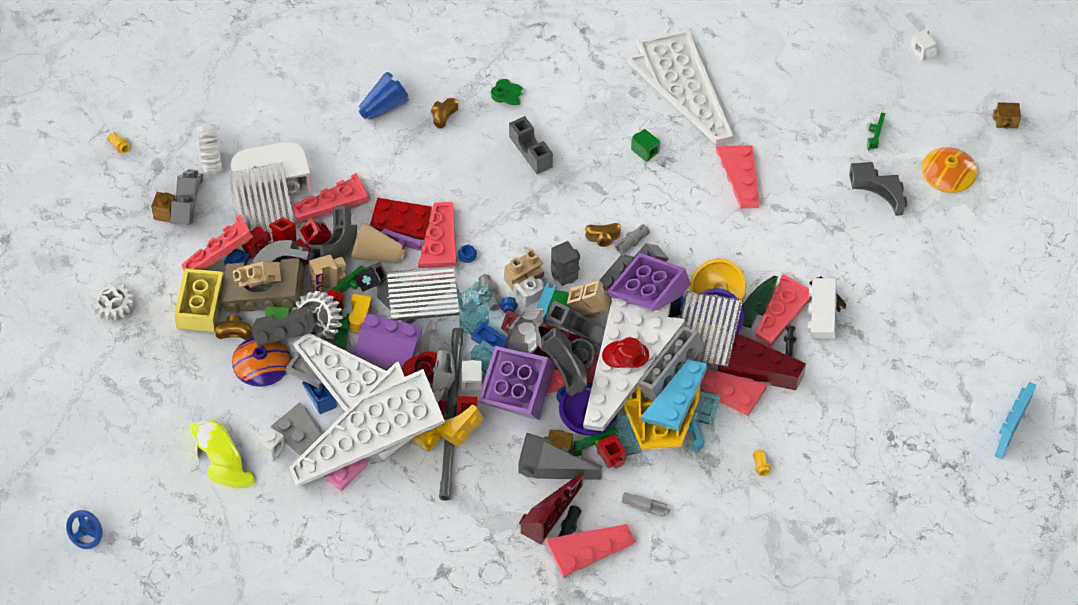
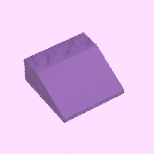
M639 253L610 287L607 295L655 311L680 298L691 283L685 268Z
M367 313L360 328L353 355L385 371L396 362H399L402 369L404 362L416 356L422 341V327Z
M495 346L478 402L520 416L539 420L555 369V363L547 357Z

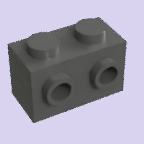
M569 241L551 248V274L554 280H558L561 286L575 282L578 279L580 270V254L577 249L571 246Z

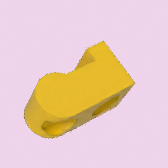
M353 294L351 298L353 312L349 315V328L352 332L359 333L366 314L371 313L372 297Z

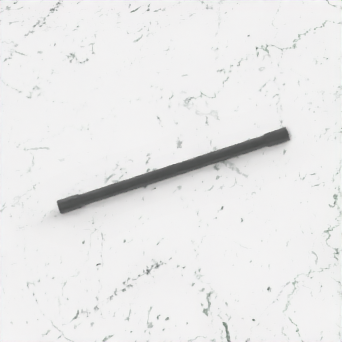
M462 328L452 329L451 352L454 359L455 380L448 390L446 420L456 417L461 347L463 345L464 333ZM445 439L439 499L448 501L451 499L452 492L451 479L454 445Z

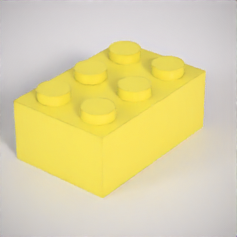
M185 268L174 314L177 329L215 332L221 306L224 281L223 272Z

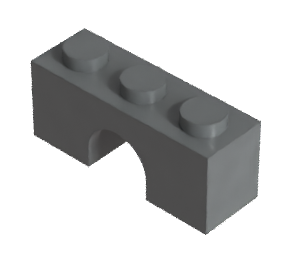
M523 116L510 122L509 137L535 173L538 174L552 168L553 153L544 141L537 142L534 135V127L528 119Z
M310 306L294 309L288 316L276 320L275 315L257 318L251 331L257 346L311 334L316 325V320Z

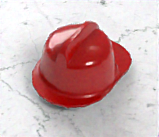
M626 337L621 341L608 344L602 352V359L610 367L639 368L648 362L649 350L638 339Z
M427 351L409 358L402 366L404 376L406 377L423 369L429 384H431L434 378L433 368L436 364L437 353Z

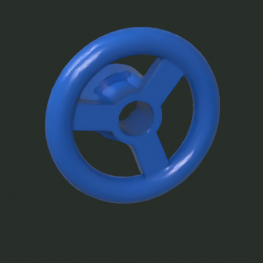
M77 510L67 519V535L76 546L82 549H92L100 543L103 535L102 525L94 514L86 510ZM78 517L79 527L78 531L74 534L72 524L74 519ZM86 535L95 538L90 543H84L78 539Z

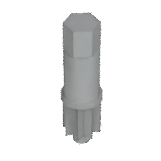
M626 492L623 494L621 502L648 511V513L664 516L670 512L667 504L655 501L654 499L650 500Z

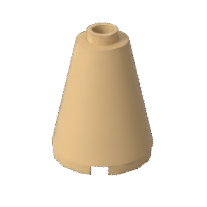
M362 222L351 258L397 263L398 260L402 261L405 250L402 249V244L367 223Z

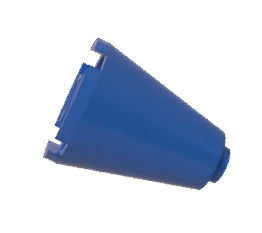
M384 73L360 103V110L358 112L364 119L368 118L371 120L409 101L406 90L398 80L394 81L391 79L393 77L391 73Z

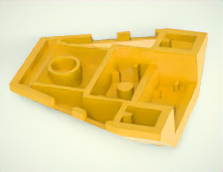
M639 386L636 388L623 407L641 450L682 446L700 398V386L679 431L642 422L641 416L653 401L644 397Z

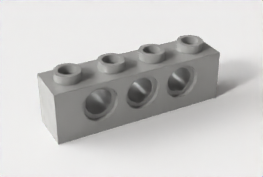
M682 326L637 382L645 398L654 401L688 359L695 360L705 346L698 331Z

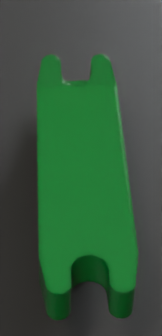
M881 112L878 125L870 123L869 131L874 132L875 135L874 138H868L867 140L868 151L878 148L879 136L886 113Z
M361 265L331 289L343 293L349 287L356 290L359 286L354 275L365 267Z
M349 313L338 321L342 326L336 327L339 333L335 334L334 345L343 350H346Z
M612 427L601 434L574 441L573 456H582V450L594 445L597 449V442L614 435L616 430Z

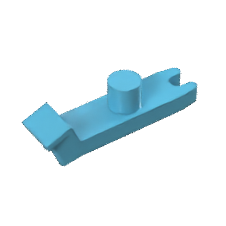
M549 283L545 285L537 308L544 309L542 323H546L545 317L548 312V305L554 290L557 288L556 284L552 288H549Z
M693 414L687 433L692 432L694 441L692 442L691 449L697 454L698 450L704 447L705 441L701 437Z

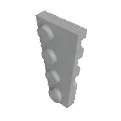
M300 402L271 425V428L284 435V442L300 456L322 435Z

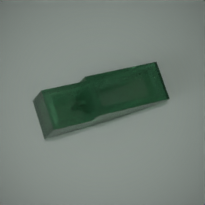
M774 275L760 284L743 303L744 327L752 329L757 314L761 316L765 314L776 289L778 276Z

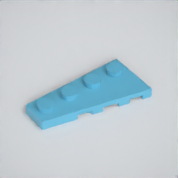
M688 359L641 416L642 422L679 431L708 369L707 364Z
M1029 382L1026 389L1022 387L1018 395L1020 400H1015L1011 409L1013 412L1009 411L1005 420L1007 424L1003 423L999 431L1002 437L995 457L1003 458L1005 450L1009 446L1012 436L1032 399L1036 384Z

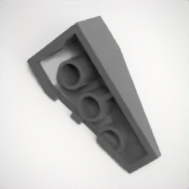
M526 433L518 463V473L525 477L537 479H573L581 473L584 475V480H601L603 466L583 456L575 457L568 452L569 449L564 447L559 449L551 445L552 441L546 438Z

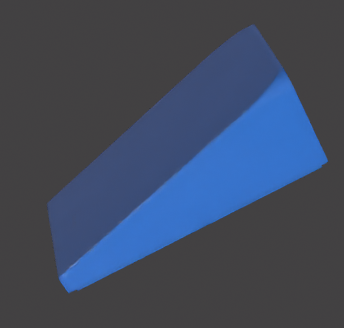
M305 381L302 382L319 414L337 407L335 398L324 384L319 389Z

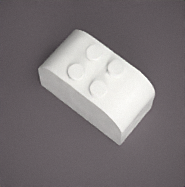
M293 142L273 143L242 150L234 155L231 160V171L235 176L241 210L244 209L237 172L241 174L247 209L250 208L243 171L247 173L253 207H256L249 170L253 171L259 206H262L255 169L258 168L265 205H268L261 170L262 167L265 168L271 204L274 203L267 166L271 167L277 203L280 202L273 165L277 166L283 201H286L279 164H283L289 200L312 196L310 171L301 146Z

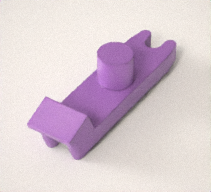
M386 228L381 231L402 244V249L406 246L420 251L422 248V241L389 231Z

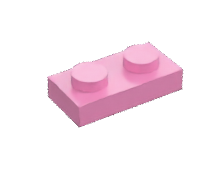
M364 458L326 476L327 481L340 491L344 490L368 466V460Z

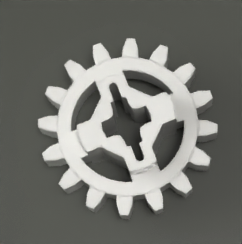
M108 282L106 287L100 285L101 290L95 289V295H91L92 309L95 315L99 314L100 319L105 316L107 321L111 317L116 321L117 316L124 318L123 313H130L129 308L133 307V296L130 289L125 288V284L118 286V282H115L114 285Z

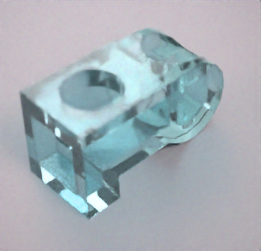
M483 281L475 282L471 288L463 293L459 291L453 293L457 294V297L453 298L458 299L456 304H458V308L464 315L469 314L492 297L491 289Z
M618 417L615 421V435L625 449L626 456L641 453L640 445L637 438L634 437L628 417Z

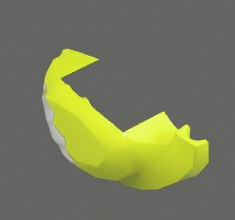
M215 420L196 421L189 424L191 434L197 438V450L198 447L204 450L212 463L208 467V477L213 482L232 488H247L255 484L251 472H243L241 455L224 425Z

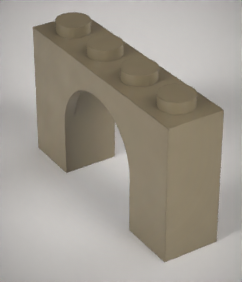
M300 258L281 259V281L276 282L271 288L263 292H251L248 290V285L239 287V282H234L233 270L246 266L245 263L226 264L221 303L226 313L264 310L266 307L292 308L297 307V301H301L305 269Z

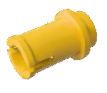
M116 132L108 135L107 140L116 147L119 153H126L129 150V142L125 139L123 140Z
M762 449L754 451L752 455L756 464V473L759 476L768 475L771 466L767 463L765 451Z

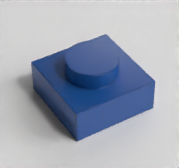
M234 249L224 260V265L233 263H245L246 265L250 259V253Z

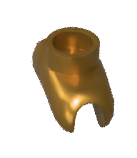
M447 98L443 103L439 101L434 103L431 114L434 115L433 123L438 129L444 128L450 115L458 111L457 99Z
M619 223L588 225L585 228V237L589 241L597 242L600 247L610 246L612 241L618 239L621 235V225Z
M230 315L227 317V321L219 322L215 326V335L218 339L237 337L247 340L252 337V327L247 322H242L240 316Z

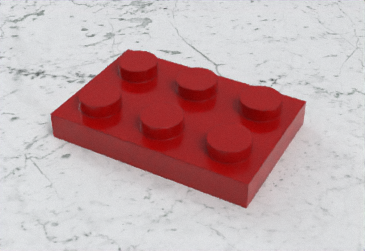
M377 198L370 226L380 232L386 228L389 231L414 239L425 240L432 206Z

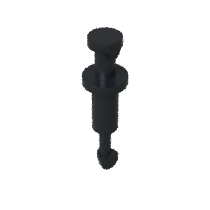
M788 325L786 326L788 333L783 340L786 342L785 354L792 357L794 343L797 341V338L793 336V331L796 330V327Z

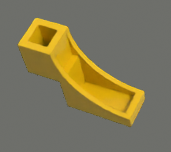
M471 405L460 415L445 420L446 423L421 433L411 440L428 452L438 443L441 437L459 448L484 418L479 409Z

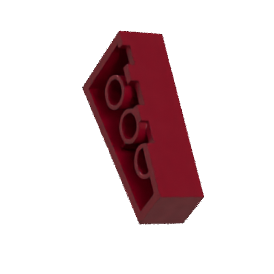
M735 333L730 342L726 363L722 365L723 353L717 371L753 379L757 382H768L772 386L796 391L804 377L806 363Z

